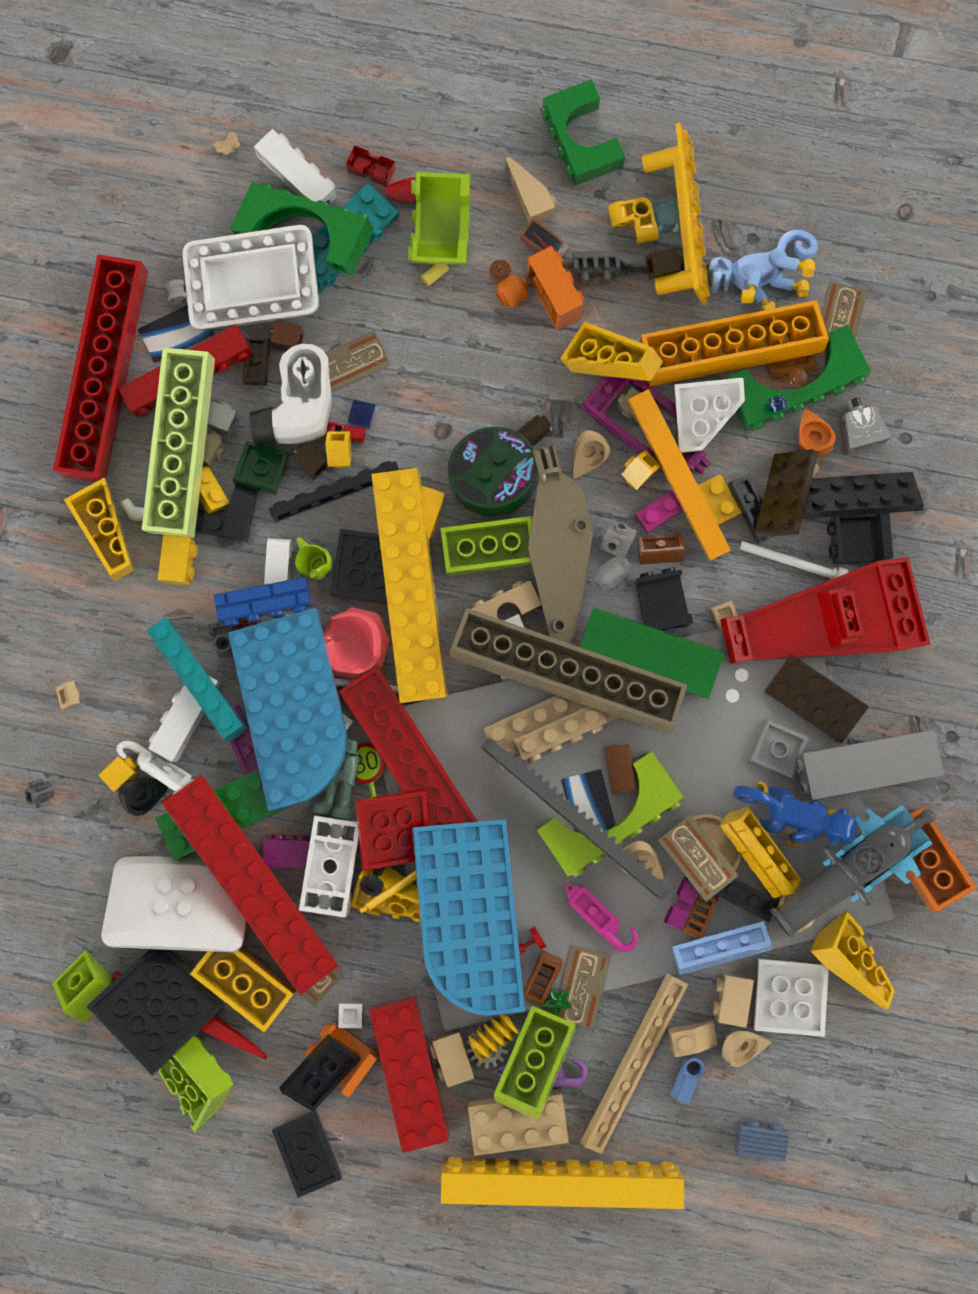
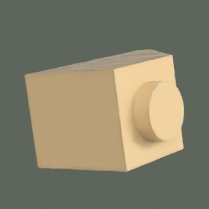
M713 1020L667 1028L671 1052L675 1057L697 1054L718 1045Z

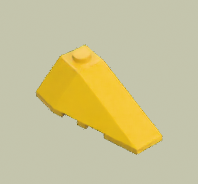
M843 912L817 934L811 952L827 969L881 1008L887 1010L895 990L883 967L878 966L872 956L875 953L871 946L867 947L862 937L864 932L861 926L848 912Z

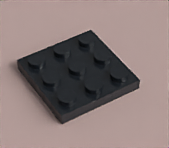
M340 529L330 596L387 604L379 534Z

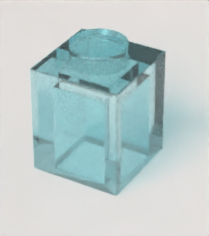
M662 196L654 200L652 208L659 234L678 231L680 218L676 197Z

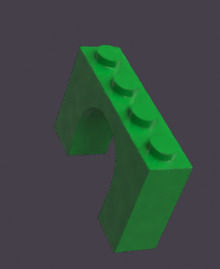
M592 79L544 97L543 106L540 108L543 120L549 123L550 137L557 142L559 158L561 160L564 159L566 163L565 171L569 179L572 178L575 186L620 169L624 166L625 155L617 138L596 146L585 147L575 143L567 133V127L574 119L599 109L600 97Z

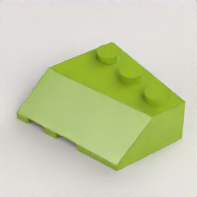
M193 1037L158 1071L170 1093L177 1094L181 1104L179 1108L183 1115L188 1113L194 1124L190 1127L194 1133L222 1107L234 1085L230 1075L220 1068L215 1057L204 1049L200 1039L197 1037Z

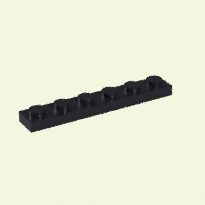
M386 461L381 463L378 468L362 470L357 476L351 478L343 477L337 480L335 484L319 486L315 489L316 491L308 494L300 493L294 497L295 499L287 502L285 500L276 502L273 507L268 509L273 520L279 522L373 486L371 474L398 471L399 468L396 461Z

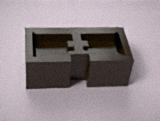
M246 337V341L253 354H248V363H244L242 381L247 385L267 386L268 359L271 343L268 338Z

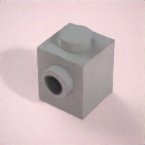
M211 401L207 427L232 437L240 420L239 414L232 409L231 405L220 401L219 404Z

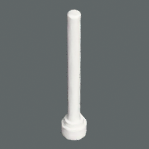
M742 541L740 545V550L828 577L829 580L848 573V569L841 567L829 569Z

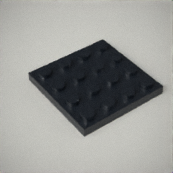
M149 949L87 1005V1009L152 1077L225 1007L211 990L190 975L192 971L171 950Z

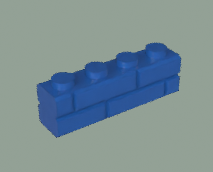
M305 577L214 594L218 622L225 623L226 627L239 625V620L248 619V622H256L262 620V616L271 615V618L284 616L285 611L293 610V613H298L312 606L309 585Z

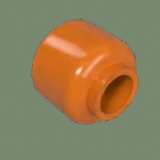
M511 274L497 285L496 297L504 307L515 308L527 299L529 284L524 277L521 276L519 278Z

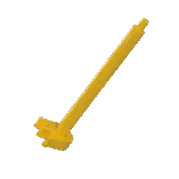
M416 870L365 903V906L359 909L360 912L370 911L417 879Z

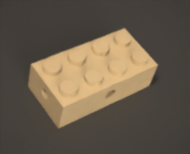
M561 1088L551 1090L539 1121L496 1102L494 1097L468 1101L474 1156L569 1143Z

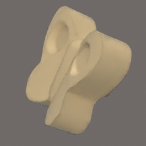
M230 132L226 140L218 141L214 144L216 151L223 152L224 155L230 152L234 153V149L240 146L235 132Z

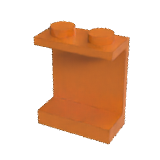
M334 1021L331 1026L326 1024L319 1033L321 1039L317 1045L329 1034L357 1052L361 1057L358 1064L338 1084L343 1088L341 1093L349 1098L375 1063L379 1054L347 1029L338 1028V1022ZM312 1043L304 1055L308 1056L317 1045Z

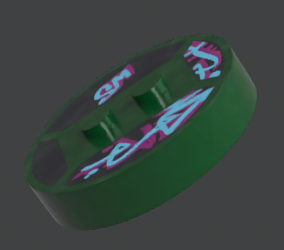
M486 427L465 436L455 446L448 461V478L457 500L470 511L486 516L507 514L524 505L533 495L539 480L533 453L534 448L531 443L520 433L504 427Z

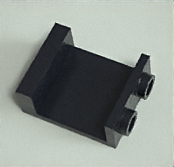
M889 513L878 514L875 517L843 519L837 516L831 518L829 523H827V534L831 536L829 556L833 558V564L876 562L893 558Z
M675 567L662 570L661 574L653 575V572H646L640 574V578L636 579L635 585L645 625L664 631L689 626L694 623L692 614H688L680 578L683 574L682 569L675 570Z

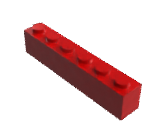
M236 324L190 349L209 352L215 358L213 375L225 373L230 369L231 365L245 362L249 359L248 354H253L245 336ZM161 366L118 389L129 411L136 417L146 416L152 412L151 409L156 407Z

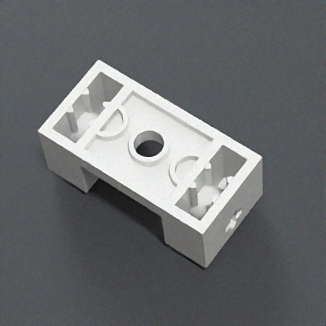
M322 815L314 816L300 899V911L345 918L350 914L353 895L351 886L357 848L359 846L357 821ZM329 859L334 860L337 864V869L334 873H328L324 869V863Z

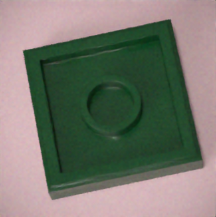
M246 441L233 477V483L277 495L290 453Z

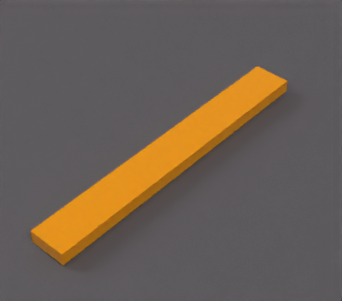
M649 389L629 398L628 403L708 560L711 561L731 551Z

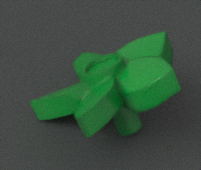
M551 988L550 994L552 998L545 1001V1006L549 1008L554 1007V1012L557 1016L562 1012V1007L566 1009L572 1008L570 1002L566 1000L569 990H564L559 994L556 989Z

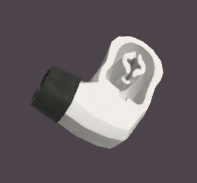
M299 344L286 351L279 363L282 379V404L275 409L272 406L250 412V430L254 444H296L312 441L326 434L332 404L328 357L323 349L313 344Z

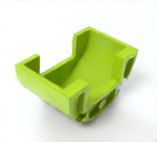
M416 172V180H412L411 193L416 196V210H412V224H415V232H411L408 260H412L413 263L467 265L466 257H468L470 222V174Z

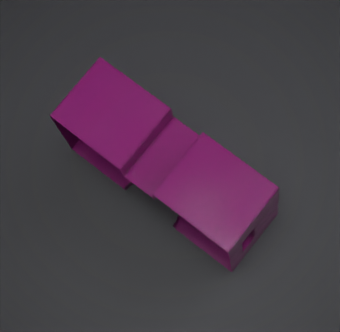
M682 880L676 893L679 897L674 907L670 906L664 919L665 923L679 930H682L689 911L699 893L691 882Z

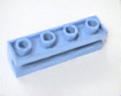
M763 921L673 946V956L679 975L770 951L772 943Z

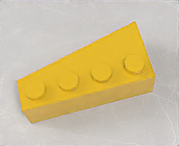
M105 477L64 499L114 582L135 571L112 493Z

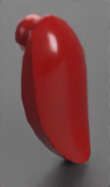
M416 177L406 178L385 188L386 195L397 202L405 204L416 203V196L411 193L412 180H416Z

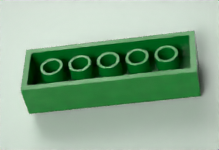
M259 769L214 790L241 830L292 807L268 811ZM168 812L155 818L174 861L196 852Z

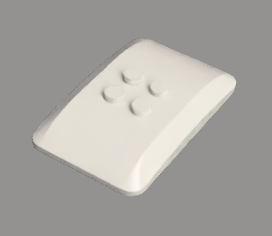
M304 225L188 242L183 248L189 321L198 330L227 328L235 324L243 326L313 314L319 307L313 238L309 228Z
M133 856L123 857L116 862L101 938L105 945L116 948L235 952L243 945L246 920L201 858L183 857L174 861L173 857Z

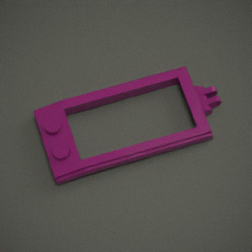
M604 376L579 407L638 455L646 450L657 460L652 450L604 412L628 383L641 393L649 389L656 404L677 420L676 405L654 387H650L649 383L645 380ZM704 451L687 452L684 455V459L691 472L695 470L699 474H703L705 469L701 465L706 468L710 465V462L705 458L706 453ZM660 467L658 471L664 474L662 468Z

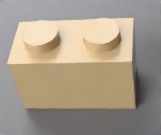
M722 972L721 978L718 977L716 983V992H719L718 1001H714L712 1015H715V1020L718 1023L747 1027L754 984L753 979Z
M460 1028L433 1037V1045H430V1050L433 1058H438L440 1068H437L441 1082L445 1081L448 1088L474 1079L475 1073Z

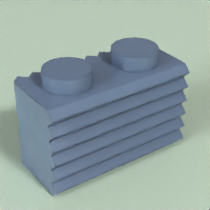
M745 1119V1122L738 1121L735 1151L740 1156L786 1162L789 1133L785 1128H782V1124L775 1122L761 1125L759 1121L754 1119Z

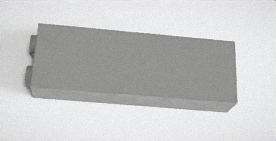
M934 730L795 755L797 759L794 761L796 772L799 773L801 780L799 790L801 795L804 796V800H815L944 775Z

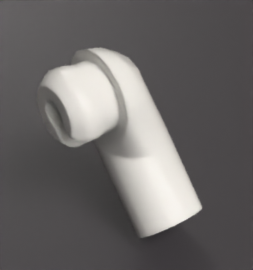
M129 498L120 503V506L131 520L143 522V507H135Z

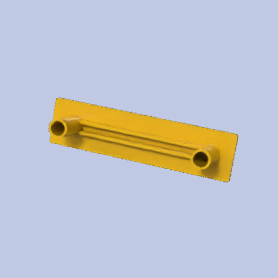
M677 123V146L642 155L645 173L674 167L685 264L684 271L656 277L655 288L658 296L694 288L701 304L706 306L707 298L710 297L707 266L706 263H703L702 256H705L706 253L703 241V227L701 221L699 222L698 215H701L697 182L693 178V175L696 174L694 147L692 140L690 141L687 129L683 130L681 123Z

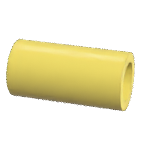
M434 264L421 275V278L427 286H430L449 270L447 264Z

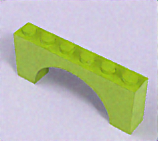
M652 751L632 763L637 780L636 798L626 817L617 825L607 830L608 838L616 837L615 844L621 842L624 844L622 840L629 835L631 838L635 837L643 831L641 828L648 822L650 825L654 824L662 818L660 815L667 809L669 811L676 809L681 805L680 800L684 798ZM553 817L536 829L568 877L571 875L574 878L579 876L586 870L584 866L592 861L593 864H596L605 857L604 852L584 835L568 829L556 817Z

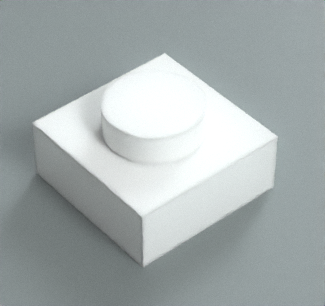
M339 1003L338 1028H362L363 1003Z

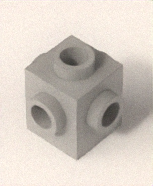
M612 520L609 528L604 526L599 536V539L603 540L599 548L610 555L624 559L637 531L627 527L622 522Z

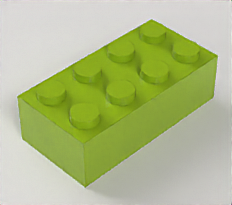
M531 516L440 528L447 577L532 566L528 552L532 524Z
M532 1006L495 1090V1101L539 1121L576 1032V1024Z

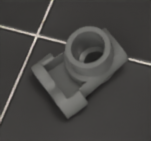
M225 623L209 624V635H213V646L218 653V657L233 656L228 632L235 631L236 625L226 627ZM229 642V646L223 649V644Z

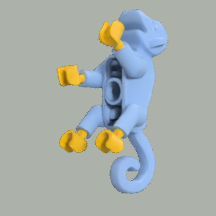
M791 230L780 238L777 248L770 252L745 255L735 263L724 257H715L711 260L708 268V282H710L711 294H716L720 287H723L724 292H726L729 285L734 283L737 288L742 290L741 303H753L755 299L759 305H763L760 311L775 308V303L771 300L768 301L767 295L761 289V286L768 283L772 287L788 291L795 289L797 290L798 297L805 298L808 296L809 291L808 281L800 280L795 283L792 279L783 278L782 274L785 268L796 271L798 268L802 269L804 277H812L814 275L815 263L811 258L817 253L818 243L814 236L806 231ZM800 240L808 245L809 248L804 249L802 242L796 241L794 244V253L799 258L805 259L803 262H799L797 258L788 257L786 252H784L786 246L791 241Z

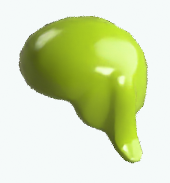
M298 537L296 542L300 549L294 562L297 572L308 580H321L332 568L333 560L331 554L325 548L318 545H310L301 537Z

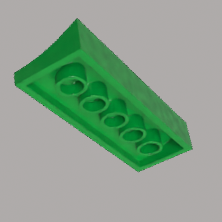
M593 607L579 646L580 648L686 684L687 692L707 699L710 698L725 654L724 651Z

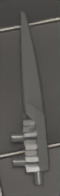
M573 251L572 259H563L564 264L562 265L564 268H571L573 278H577V274H580L582 285L590 283L589 274H591L592 278H596L597 274H602L603 284L608 285L612 282L611 274H613V278H618L619 274L621 276L648 274L645 259L648 254H627L624 251ZM682 257V267L680 271L685 270L684 257ZM703 259V263H706L708 270L711 260Z

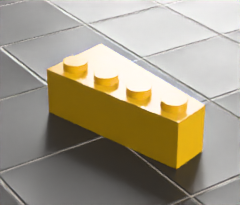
M587 322L582 324L560 358L573 373L646 381L652 380L663 363L653 347Z

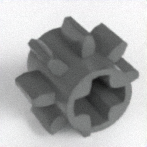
M43 778L28 783L29 788L25 789L24 796L29 805L35 804L36 808L51 804L50 799L54 797V789L50 782L44 783Z

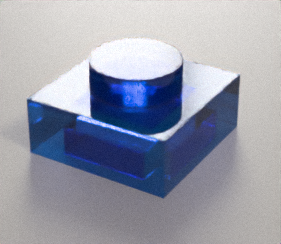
M353 400L348 423L370 428L376 406Z

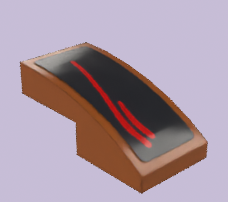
M534 219L530 221L520 236L521 241L539 252L552 246L554 251H558L563 258L569 249V246L558 236Z

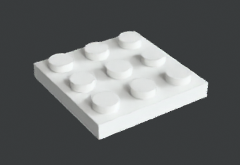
M757 958L753 1030L825 1037L829 969L820 963Z

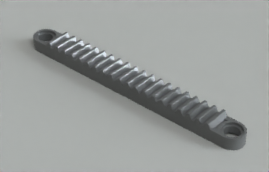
M488 738L481 746L490 757L654 896L663 900L670 892L663 883L652 875V868L645 869L644 861L638 863L637 855L631 857V850H623L622 842L615 844L616 837L608 838V831L601 832L600 824L594 826V819H586L585 811L579 813L578 805L572 807L571 799L563 800L564 793L556 794L557 787L550 789V782H542L543 776L541 774L535 776L534 768L528 770L527 762L521 764L520 756L514 758L513 750L507 752L491 738Z

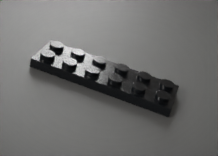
M913 472L812 478L803 519L922 511L924 504Z

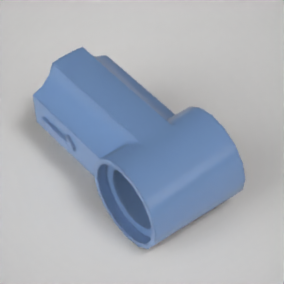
M698 1054L682 1057L681 1067L670 1091V1096L682 1103L689 1104L699 1078L703 1076L705 1071L704 1064ZM695 1061L699 1063L695 1070L687 1069V1065L690 1062Z

